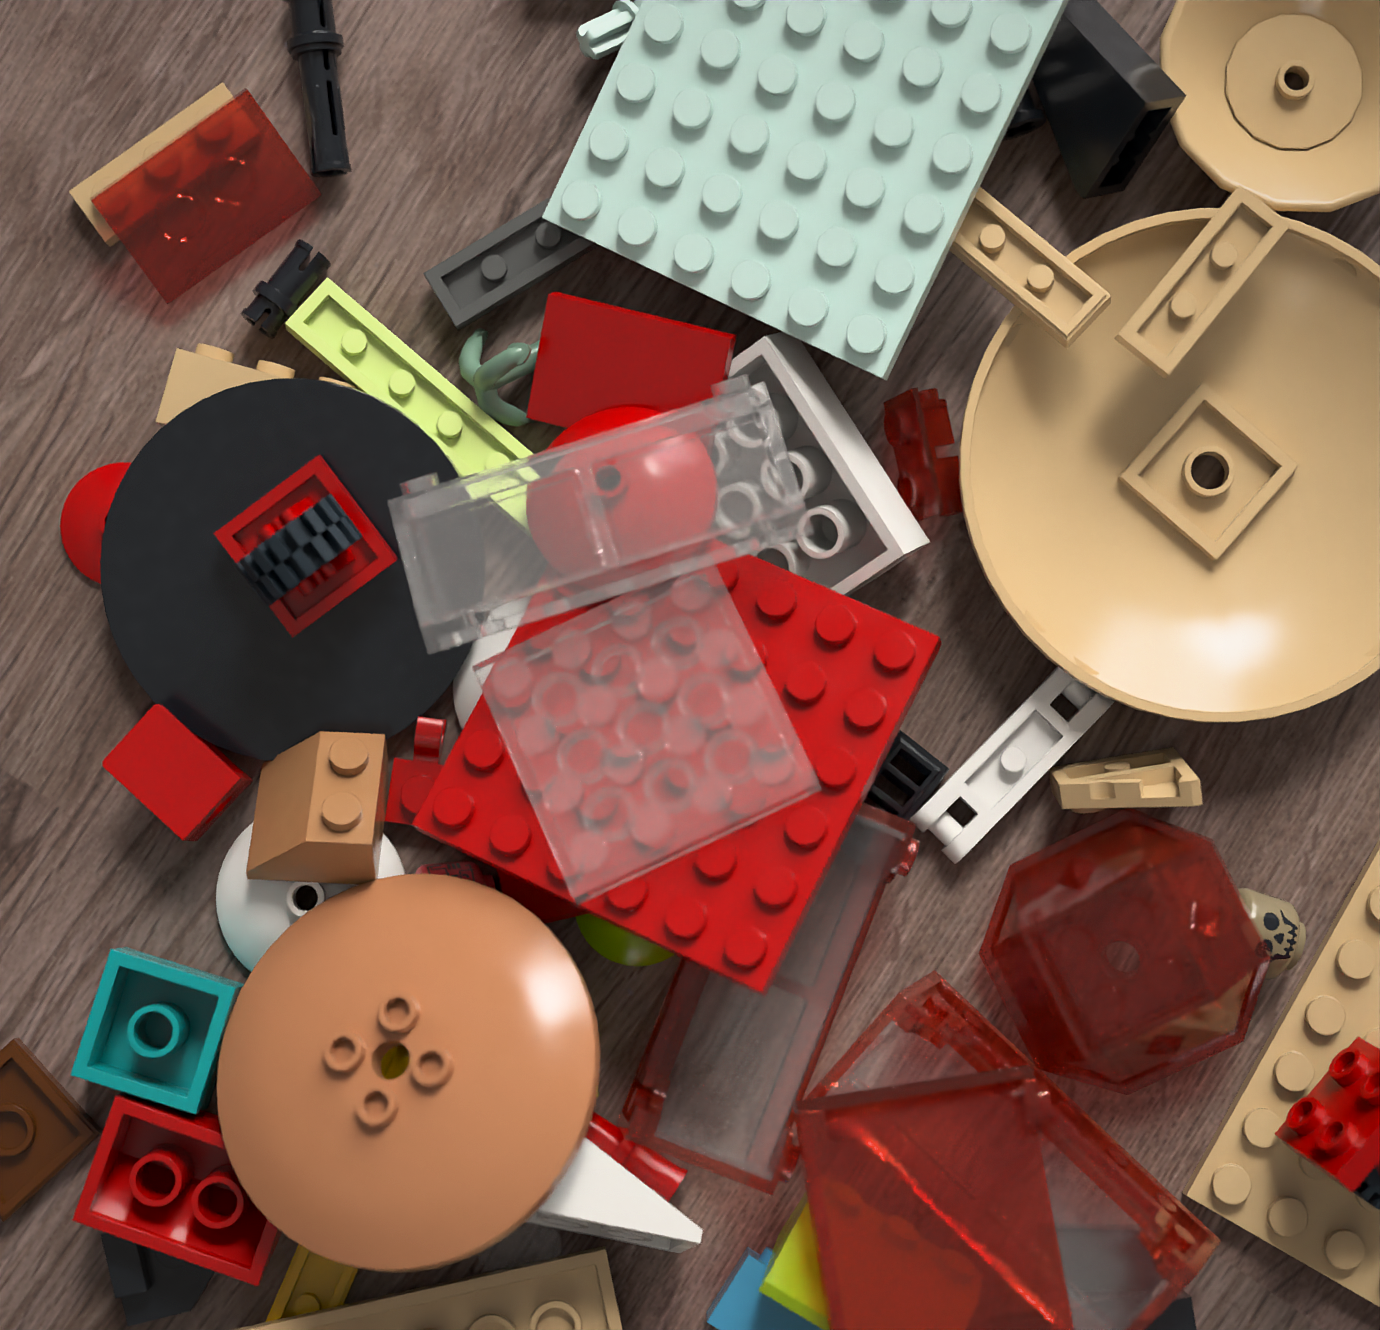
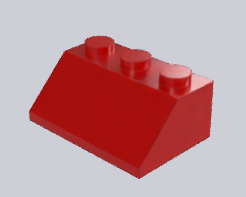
M121 1092L115 1096L72 1221L259 1286L282 1231L273 1225L258 1209L242 1186L230 1162L223 1141L219 1116L206 1111L193 1114L126 1092Z

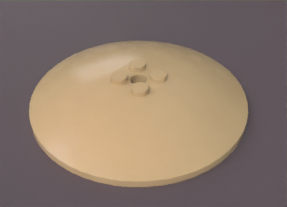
M1197 208L1166 212L1136 220L1103 233L1066 256L1068 260L1111 294V304L1068 349L1019 308L1014 306L1002 321L987 347L971 384L963 415L959 445L960 492L963 514L973 550L983 574L1002 608L1023 635L1047 659L1072 678L1109 699L1136 710L1162 717L1201 723H1237L1268 719L1306 709L1341 694L1365 680L1380 668V265L1360 250L1327 232L1300 221L1282 217L1291 224L1166 379L1114 339L1220 208ZM1210 455L1221 462L1224 468V480L1219 488L1205 489L1197 485L1193 480L1191 466L1196 457Z

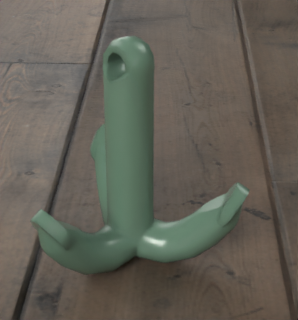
M481 328L475 330L462 347L458 364L462 378L474 387L478 406L493 420L502 424L521 426L527 423H536V420L526 418L527 414L517 407L504 402L498 396L497 389L535 370L540 340L531 345L512 343L506 350L481 365L480 358L488 332Z

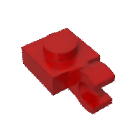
M418 716L413 760L397 757L393 760L385 821L412 825L444 765L440 763L447 720Z

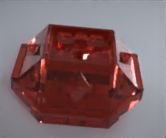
M1123 808L1013 862L1009 866L979 951V955L1038 1070L1124 1095L1136 1092L1244 1042L1272 959V954L1213 839L1153 818L1151 815L1132 808ZM1118 941L1132 945L1140 958L1139 968L1130 972L1115 969L1107 959V946Z

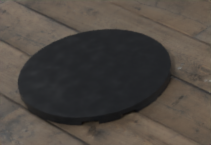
M277 378L249 382L204 398L179 413L146 443L129 466L116 490L108 512L102 538L100 570L105 613L122 658L137 682L156 704L163 705L195 735L226 750L261 760L273 761L278 754L320 731L385 734L387 740L404 730L417 720L418 716H422L441 697L458 674L470 652L485 605L487 554L483 529L473 498L453 461L417 422L398 408L376 396L330 381L307 378ZM321 455L399 559L292 638L270 607H266L237 569L235 561L213 533L316 456Z

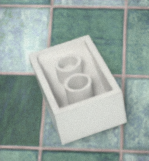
M585 1137L565 1177L551 1196L525 1221L526 1223L675 1253H682L700 1244L703 1231Z

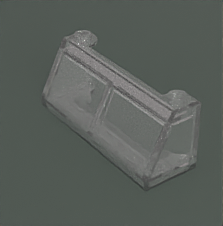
M748 374L711 385L714 396L711 399L440 484L437 473H432L399 484L403 496L388 500L387 502L428 654L814 534L765 381L751 386Z

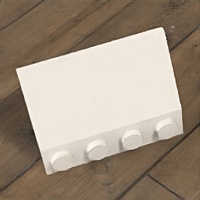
M784 332L767 335L732 360L712 458L718 479L719 507L716 521L710 534L711 538L845 596L854 593L930 543L801 340Z

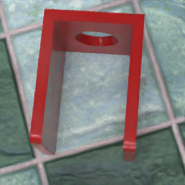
M155 704L102 762L103 767L183 841H198L253 781L220 749L192 733L161 704Z

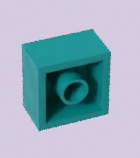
M128 947L111 949L73 1064L71 1076L193 1114L207 1109L217 1082L218 1061L230 1013L244 984Z

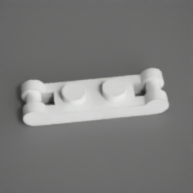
M1057 667L956 772L921 805L910 821L922 832L929 829L945 845L941 851L956 864L1114 703V700L1097 693ZM1060 693L1078 709L1068 721L1050 706ZM958 798L976 814L964 827L946 811Z

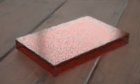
M245 88L93 195L90 200L166 303L169 304L322 194L248 89Z

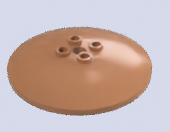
M426 873L385 877L351 887L317 905L282 933L255 965L233 1006L222 1040L217 1074L218 1116L230 1162L254 1204L273 1225L293 1241L330 1260L364 1270L413 1272L437 1268L466 1259L505 1238L528 1220L551 1196L565 1177L579 1152L591 1121L600 1076V1043L592 1000L582 974L570 953L557 936L528 909L491 887L459 877ZM406 1046L410 1055L407 1070L396 1079L385 1080L381 1072V1062L384 1055L393 1047Z

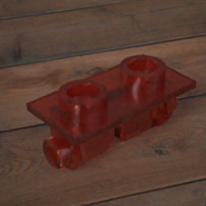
M917 387L883 403L886 413L884 417V432L888 442L893 446L899 473L897 491L916 521L919 523L938 514L939 517H948L963 513L958 455L937 458L935 448L950 446L955 443L946 399H939L937 388L918 391Z

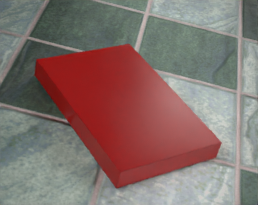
M556 291L549 293L526 418L568 428L584 417L603 410L618 407L647 408L669 415L689 428L702 443L712 460L737 335Z

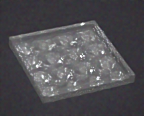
M710 554L472 666L570 893L577 904L822 790Z

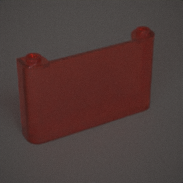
M1033 1064L797 1100L794 1102L796 1132L829 1330H1074L1039 1135L1042 1133V1120L1052 1119V1104L1046 1080H1035Z

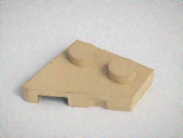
M1174 747L1055 766L1049 769L1053 795L1062 809H1071L1075 813H1094L1107 808L1203 805L1200 779Z

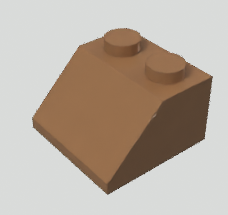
M320 731L278 754L273 761L267 760L262 763L246 869L247 879L358 885L378 879L390 778L385 734Z

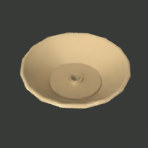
M1176 0L1160 36L1159 67L1187 96L1171 118L1170 123L1180 148L1219 188L1233 193L1241 184L1273 211L1332 212L1380 194V0ZM1287 73L1298 74L1304 82V88L1298 91L1290 89L1285 84L1284 75Z

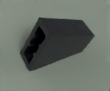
M1069 0L1032 77L1075 190L1083 199L1124 191L1187 96L1097 0Z

